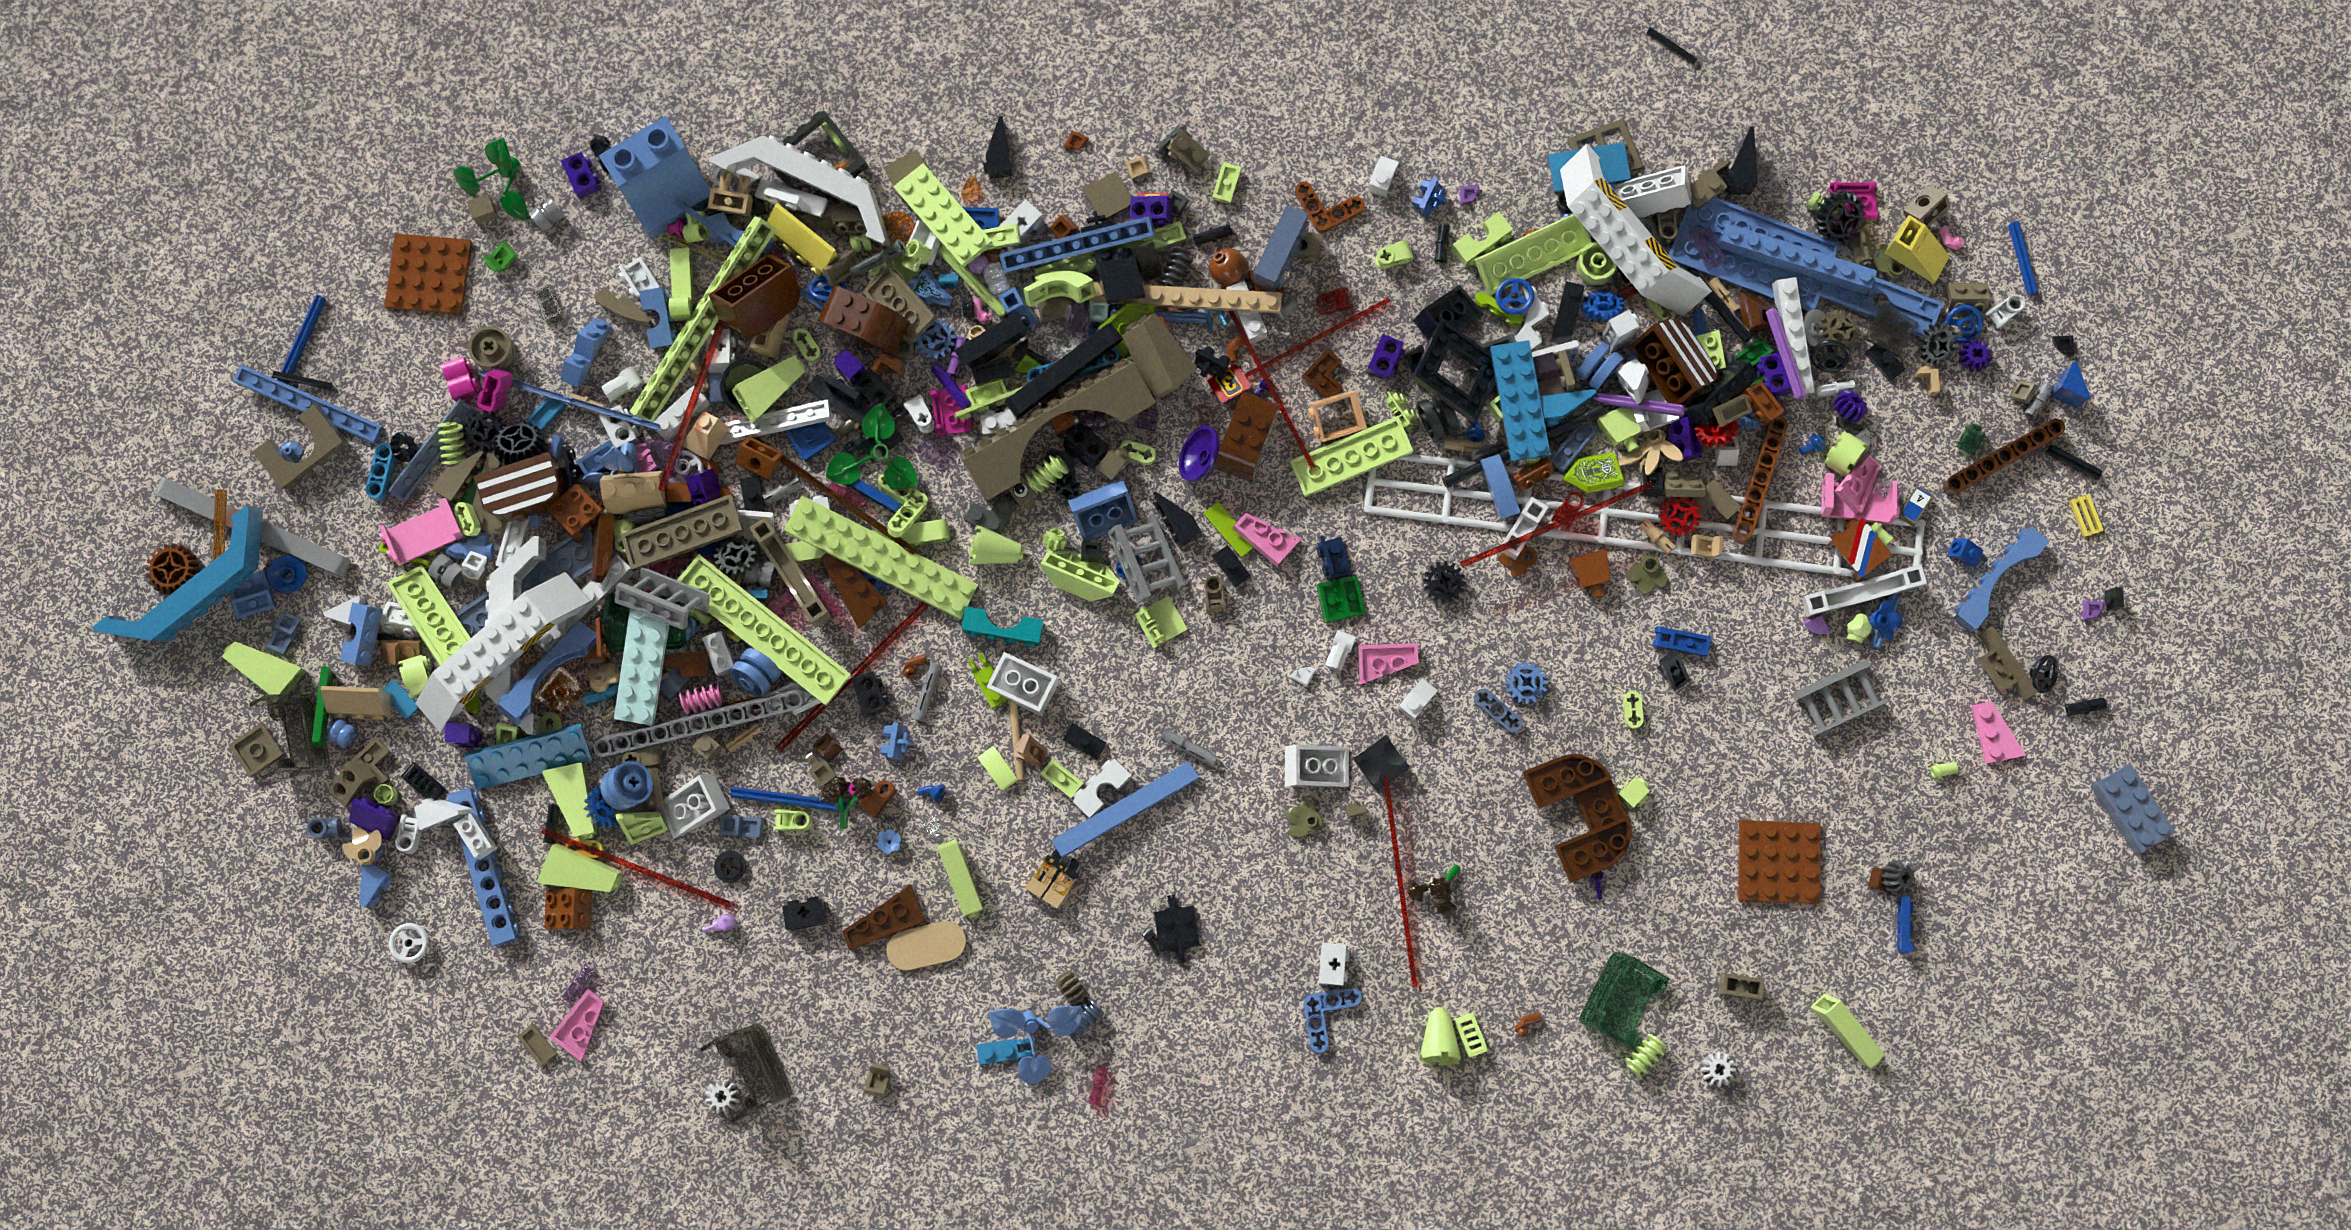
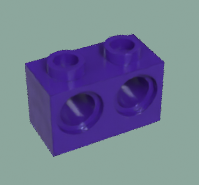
M579 152L561 160L566 175L579 200L600 191L598 184L601 182L596 172L592 173L590 169L593 167L589 156L585 157L582 152ZM582 164L580 169L575 170L576 165ZM590 180L587 186H582L584 181Z
M1168 195L1131 196V221L1151 216L1154 225L1165 226L1166 223H1172L1173 200ZM1145 208L1144 214L1139 216L1140 210ZM1164 208L1162 214L1157 215L1158 210Z
M1382 334L1367 368V373L1387 382L1390 377L1394 378L1398 369L1395 366L1397 360H1402L1406 351L1403 349L1404 342ZM1394 347L1396 349V352L1392 354L1388 353L1386 351V348ZM1380 364H1386L1388 366V370L1382 371L1378 368V366Z
M848 350L844 353L840 352L833 362L838 373L853 387V382L866 371L863 364Z
M1779 352L1760 357L1758 365H1756L1757 373L1759 376H1762L1764 385L1773 397L1777 398L1793 393ZM1772 364L1776 369L1771 370L1767 368V365ZM1779 382L1782 386L1775 387L1772 383Z
M1689 417L1681 418L1668 424L1670 443L1675 445L1684 457L1680 462L1702 458L1701 441L1698 442L1695 433L1697 426L1692 424Z
M446 722L444 742L453 747L478 748V744L482 741V732L479 731L480 728L471 723Z

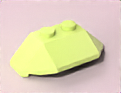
M1047 551L1040 564V567L1055 587L1090 602L1113 596L1120 583V580L1116 578L1107 565L1097 562L1081 561V555L1073 551Z

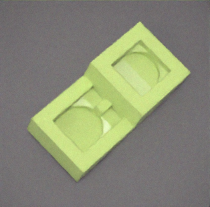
M994 746L978 757L1001 791H1004L1018 781Z

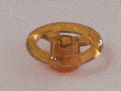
M893 211L882 217L884 223L886 222V231H891V233L895 234L896 239H900L903 244L910 240L915 226L908 214ZM907 221L909 230L902 238L901 228ZM889 239L890 245L894 244L896 241Z

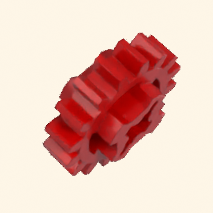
M1715 418L1708 425L1696 424L1695 433L1698 442L1701 441L1702 446L1708 444V447L1711 449L1713 445H1716L1718 449L1721 444L1726 447L1727 441L1733 442V437L1738 436L1737 431L1739 427L1737 420L1720 427Z
M1670 497V502L1664 500L1665 507L1660 506L1659 508L1663 514H1658V518L1662 519L1659 525L1666 526L1664 532L1670 530V536L1677 533L1678 538H1680L1682 533L1689 536V530L1692 532L1696 530L1693 525L1700 524L1696 519L1701 518V514L1696 512L1700 507L1693 506L1695 500L1689 502V497H1685V499H1682V497H1677V499ZM1679 503L1685 504L1689 508H1683L1680 506ZM1671 506L1672 514L1666 517L1667 510ZM1677 512L1685 514L1682 520L1674 518ZM1693 515L1692 522L1688 526L1687 518ZM1670 524H1676L1680 529L1674 528Z

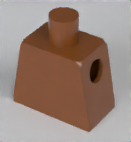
M1606 549L1569 559L1568 565L1580 589L1583 591L1591 588L1594 599L1605 596L1602 585L1608 584L1610 581Z

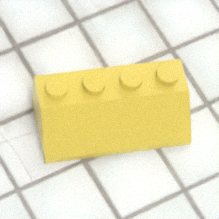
M776 203L767 223L776 228L772 236L775 242L779 240L782 243L781 246L788 253L794 252L797 255L796 259L803 265L806 263L810 265V270L818 277L820 275L825 276L822 269L839 258L836 250Z

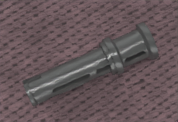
M897 239L894 244L882 247L879 253L851 266L850 271L857 278L859 275L884 262L891 263L894 258L906 255V248L903 242Z

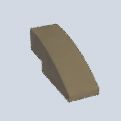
M604 287L594 296L595 300L602 307L623 320L647 327L654 325L651 319L624 294L617 299Z

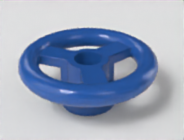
M822 276L814 279L809 284L808 292L814 299L826 303L833 287L829 286L826 277ZM843 281L838 283L841 288L847 290L846 284ZM827 282L822 287H815L819 283Z
M1510 278L1499 285L1495 297L1497 305L1502 311L1511 315H1519L1530 309L1535 295L1532 286L1526 280ZM1512 284V291L1506 298L1502 299L1503 289ZM1518 284L1527 289L1529 294L1528 300L1522 297V294L1518 291ZM1516 295L1518 299H1512V296ZM1508 304L1510 307L1517 308L1521 304H1523L1524 306L1519 309H1511L1505 305Z
M1961 305L1950 311L1945 323L1950 327L1951 325L1958 326L1960 331L1963 332L1964 338L1958 336L1954 338L1957 343H1969L1971 339L1975 340L1980 335L1984 321L1982 314L1977 308L1971 305ZM1961 311L1971 312L1966 318L1960 320L1953 319ZM1975 317L1977 318V322H1978L1977 328H1976V323H1975V321L1973 320ZM1967 322V326L1963 328V324Z

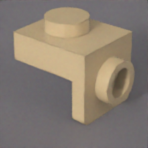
M1925 366L1921 367L1914 374L1915 378H1926L1928 396H1936L1942 390V379H1939L1938 369Z
M1692 535L1691 555L1705 558L1722 556L1724 547L1722 536Z

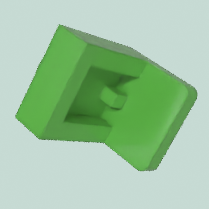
M502 241L491 255H485L483 259L490 270L495 272L505 271L518 254L507 241Z

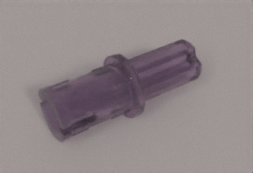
M584 965V968L577 977L572 979L573 982L562 995V998L568 1003H572L580 991L586 988V983L595 971L589 966Z

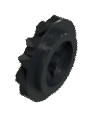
M397 432L391 438L390 448L392 454L401 462L411 461L418 452L415 449L418 446L414 442L415 437H411L410 432ZM403 444H404V445H407L408 448H407V449H406V448H403V447L401 448L400 446H403Z
M726 851L716 858L714 871L721 881L726 883L736 882L743 877L746 871V862L739 853ZM730 861H733V865L738 869L731 870V873H728V869L722 865H728Z

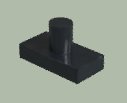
M1881 340L1864 353L1889 382L1906 370L1895 357V354Z
M1008 356L971 367L976 387L1014 376Z
M760 476L740 479L745 510L766 512Z
M1228 545L1212 556L1234 588L1251 577Z
M1072 723L1063 738L1064 742L1095 760H1098L1107 744Z

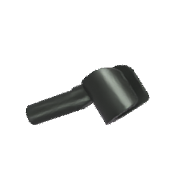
M1840 415L1836 417V426L1839 428L1848 427L1858 431L1863 430L1862 426L1850 423L1846 419L1843 420V417Z
M1147 928L1142 934L1143 938L1151 946L1155 956H1158L1160 953L1152 941L1156 934L1150 928Z

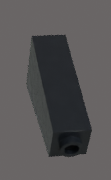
M1014 313L954 351L962 364L968 368L989 362L1032 331L1029 326L1031 322L1026 315Z

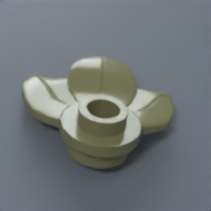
M1882 244L1878 252L1879 257L1872 260L1874 267L1880 272L1887 273L1892 279L1901 278L1905 273V266L1886 255L1885 251L1888 246ZM1893 267L1898 270L1897 273L1892 270Z
M1646 556L1642 559L1641 563L1632 565L1627 573V580L1637 581L1640 592L1645 595L1654 588L1655 584L1665 587L1667 576L1660 568V562L1656 557ZM1647 563H1652L1653 569H1648Z
M1302 799L1300 807H1291L1285 811L1287 819L1293 824L1288 834L1293 837H1304L1309 832L1318 831L1322 827L1323 819L1316 812L1315 804L1308 799ZM1311 818H1315V823L1313 825H1310L1309 823Z

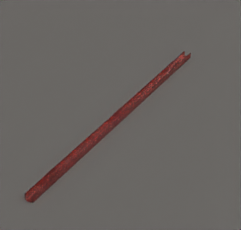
M1389 297L1244 374L1247 378L1296 351H1301L1307 345L1364 315L1366 316L1374 312L1375 309L1390 302Z
M1228 311L1275 402L1280 405V411L1311 469L1314 468L1315 465L1238 318L1234 311Z
M718 320L661 478L658 487L660 491L664 492L666 490L725 324Z
M1652 481L1461 561V567L1465 568L1653 488Z
M922 602L850 673L852 676L830 703L852 683L851 679L859 676L928 608V605ZM822 702L819 703L775 748L781 753L827 706L823 705Z
M1387 776L1383 777L1408 962L1413 987H1418L1389 779Z
M546 828L542 829L541 834L728 908L736 904Z

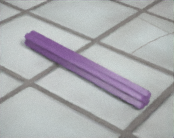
M1776 308L1766 311V316L1793 395L1796 400L1806 397V392Z
M1598 391L1593 396L1594 402L1678 417H1682L1685 412L1684 406L1647 399H1642V402L1637 404L1632 397Z

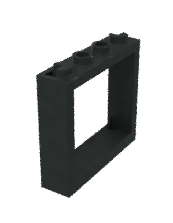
M824 110L815 113L811 118L812 120L807 124H802L797 128L796 133L782 140L784 146L787 143L796 146L826 122L856 158L844 170L850 172L853 175L852 178H856L869 167ZM773 169L787 187L796 189L784 173ZM820 190L813 194L826 198L827 200L832 197L831 195Z

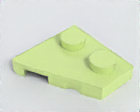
M660 812L616 814V819L631 845L668 830V826Z

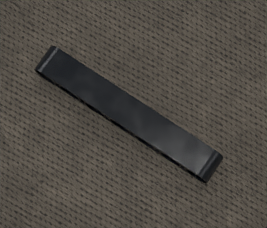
M1108 323L1011 395L1005 401V405L1016 419L1022 417L1117 346L1123 340V337L1112 323Z

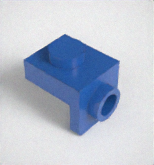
M1955 538L1950 545L1947 555L1960 559L1970 567H1976L1983 549L1969 539Z

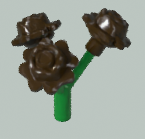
M836 777L831 779V784H826L819 793L821 796L820 801L826 804L830 802L835 804L840 812V829L848 828V811L856 800L860 799L862 795L872 796L874 793L871 789L873 785L870 780L865 778L854 779L852 784L855 786L856 791L846 808L843 801L845 796L844 790L850 786L851 782H846L844 777Z
M1455 864L1445 877L1433 878L1429 884L1419 885L1414 880L1410 881L1411 885L1407 888L1408 895L1412 900L1423 902L1424 892L1430 888V894L1435 896L1437 900L1443 898L1439 903H1434V906L1438 908V913L1451 915L1453 911L1457 910V906L1451 902V894L1453 893L1451 881L1461 868Z

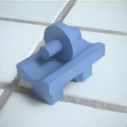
M893 722L892 725L884 726L883 734L885 737L890 738V743L882 744L880 754L896 761L902 760V754L907 752V746L914 745V741L909 740V733L906 732L907 726Z

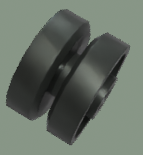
M1432 396V402L1426 398L1417 402L1416 406L1420 419L1433 441L1444 438L1445 431L1452 434L1460 430L1455 410L1436 396Z

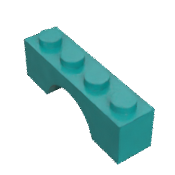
M966 606L961 630L963 633H966L965 636L977 638V635L985 636V639L989 641L1003 639L1004 643L1015 645L1016 642L1024 643L1023 646L1035 648V645L1040 646L1044 620L1023 617L1016 626L1003 629L994 626L988 620L986 610Z

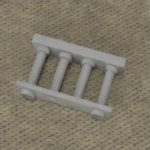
M1155 513L1151 514L1144 521L1146 525L1125 531L1122 525L1119 524L1113 526L1108 532L1137 604L1145 602L1151 596V591L1172 585L1174 592H1176L1185 585L1184 577L1179 572L1161 530V523L1156 518ZM1149 532L1152 543L1136 548L1130 546L1128 538ZM1157 550L1161 560L1143 566L1138 565L1135 556ZM1164 567L1168 578L1150 584L1145 582L1144 573Z
M645 567L641 568L640 581L634 586H629L622 582L616 585L615 603L682 630L687 627L688 614L693 609L697 608L704 612L709 611L710 593ZM647 588L652 590V592L647 593L642 591V589ZM662 594L670 598L664 600L659 598V596ZM679 601L687 605L681 607L679 605H676L675 603Z
M1867 659L1792 694L1795 701L1801 699L1802 702H1805L1818 728L1817 731L1812 733L1813 737L1819 735L1822 738L1831 733L1830 729L1871 710L1876 713L1885 709L1884 705L1889 702L1886 698L1879 702L1865 674L1867 673L1865 669L1871 666ZM1852 675L1859 678L1872 704L1862 710L1848 684V677ZM1837 683L1838 686H1841L1854 714L1843 718L1830 692V685ZM1817 691L1823 694L1836 722L1825 726L1812 700V694Z

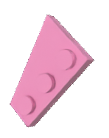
M1870 454L1862 456L1834 491L1855 514H1862L1880 465Z
M1992 701L1971 706L1986 764L2026 756Z

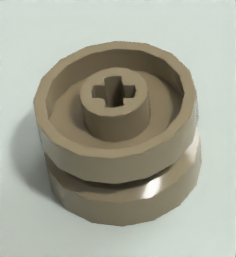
M482 327L474 332L469 339L468 350L470 357L486 372L496 369L506 371L516 359L517 351L514 342L498 327Z

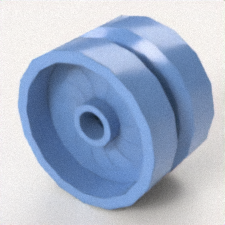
M1604 341L1589 353L1576 372V375L1582 380L1588 379L1594 373L1589 386L1596 389V391L1601 389L1624 360V357L1618 352L1612 353L1605 359L1611 347Z
M752 648L746 649L740 656V661L735 662L729 670L730 676L736 684L749 694L759 698L767 694L770 690V685L775 684L781 675L780 669L769 657Z
M634 761L623 762L614 767L601 780V793L608 805L618 810L631 809L649 798L653 790V780L650 772L645 766Z

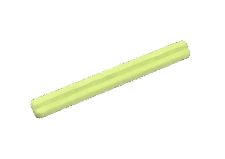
M942 245L938 249V254L1000 318L1006 315V310L997 298L966 266L963 268Z

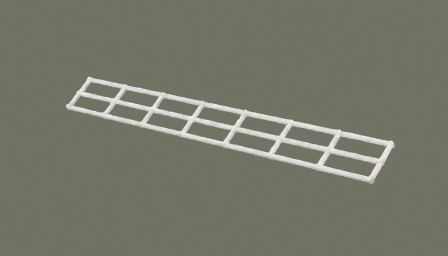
M1409 454L1397 459L1448 466L1447 475L1454 473L1456 467L1467 468L1477 463L1418 454ZM1504 466L1507 474L1515 475V472L1523 469ZM1377 468L1368 472L1364 512L1366 514L1510 532L1514 526L1512 524L1450 516L1452 496L1494 501L1488 492L1453 488V486L1446 489L1443 486L1376 478ZM1554 472L1547 479L1562 481L1565 474ZM1624 481V487H1619L1618 489L1639 491L1640 483ZM1374 486L1444 494L1442 515L1372 506ZM1532 487L1524 490L1523 497L1515 496L1517 504L1522 505V511L1531 499ZM1611 489L1603 490L1601 507L1537 499L1551 509L1600 515L1598 536L1535 528L1532 535L1664 552L1656 543L1606 537L1608 516L1643 521L1649 519L1650 522L1658 523L1662 521V519L1658 518L1657 514L1609 508ZM1730 495L1738 504L1742 505L1744 497ZM1764 499L1759 514L1758 528L1755 527L1752 534L1757 535L1755 556L1722 552V556L1712 558L1853 577L1852 575L1856 573L1853 569L1841 568L1842 555L1836 547L1833 567L1762 557L1764 537L1826 545L1832 541L1830 537L1765 529L1767 508L1821 515V507L1770 501ZM1680 514L1679 517L1674 518H1679L1680 520H1682L1685 514ZM1895 518L1893 522L1894 525L1913 527L1899 518ZM1687 519V523L1689 526L1692 522V519ZM1838 519L1837 531L1840 530L1841 533L1845 531L1846 519ZM1921 519L1914 526L1917 527L1915 548L1886 545L1888 550L1895 554L1914 556L1913 566L1920 565L1926 522ZM1698 520L1700 522L1699 525H1693L1696 528L1733 532L1735 527L1733 524ZM1739 530V533L1747 534L1745 530ZM1682 533L1680 538L1677 535L1674 550L1666 545L1671 550V553L1695 556L1691 555V548L1684 547V533ZM1869 572L1863 578L1873 579L1886 574Z

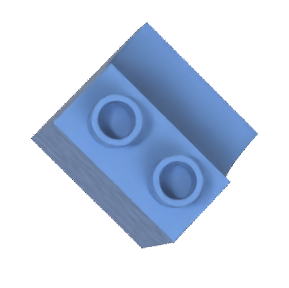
M666 116L599 155L651 240L666 232L668 225H675L676 220H686L685 213L687 212L674 204L678 199L695 211H701L708 207L711 189Z

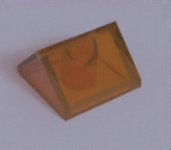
M558 665L535 692L534 697L563 718L587 687Z

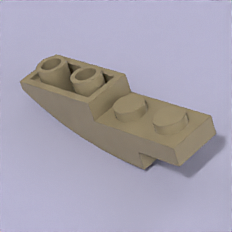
M827 204L822 217L798 211L796 215L797 219L809 229L835 228L836 233L867 232L860 211L847 206Z

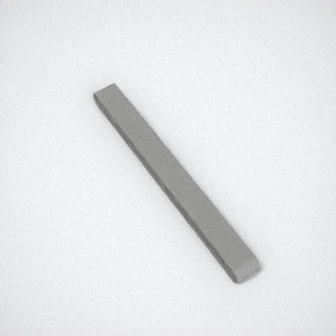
M165 477L161 478L154 492V495L230 529L233 527V520L230 517L239 511ZM262 520L260 542L343 578L351 562L350 559Z
M798 689L657 723L652 726L649 725L604 736L594 744V751L598 756L606 757L799 709L805 703V694ZM791 695L799 697V704L792 703ZM772 700L780 702V709H775L772 706ZM756 704L761 707L760 714L753 711V705ZM734 709L742 712V718L734 716ZM715 714H720L723 717V723H718L715 720ZM696 719H701L704 722L703 728L696 725ZM677 723L684 725L685 732L677 730ZM658 728L665 730V737H661L658 734ZM639 733L646 735V742L639 739ZM620 737L628 741L627 746L621 745ZM601 742L608 744V751L601 748Z

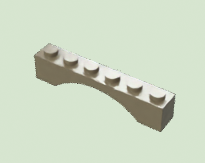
M765 517L749 527L812 625L817 628L832 617L767 518Z

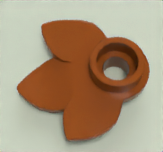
M1525 544L1516 560L1504 553L1498 557V560L1503 565L1511 567L1512 576H1520L1526 572L1528 566L1535 564L1538 555L1534 548L1527 547ZM1525 554H1530V555H1531V559H1530V560H1526V559L1524 558V555H1525Z

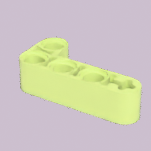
M690 247L670 249L672 298L669 299V311L674 321H687L693 313L694 287Z

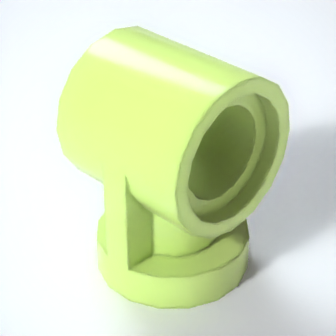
M696 211L705 218V212ZM685 213L686 219H688V224L683 228L685 240L689 243L707 240L710 236L709 228L688 213Z
M913 239L905 247L907 258L901 262V265L918 274L920 270L918 269L919 265H924L930 260L932 251L928 246Z

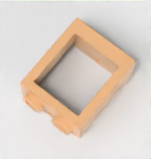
M1355 390L1309 403L1308 414L1310 420H1314L1316 426L1313 428L1315 438H1319L1321 442L1367 429L1357 391ZM1348 398L1355 425L1324 434L1317 407Z

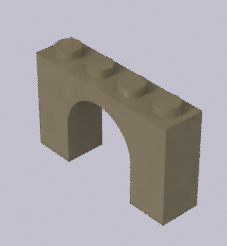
M313 404L299 415V418L314 438V449L306 460L299 463L290 461L272 440H266L252 451L280 489L291 490L299 484L298 480L302 477L310 476L314 472L313 469L327 463L329 461L328 457L333 453H340L345 448L344 445L348 443L320 405Z

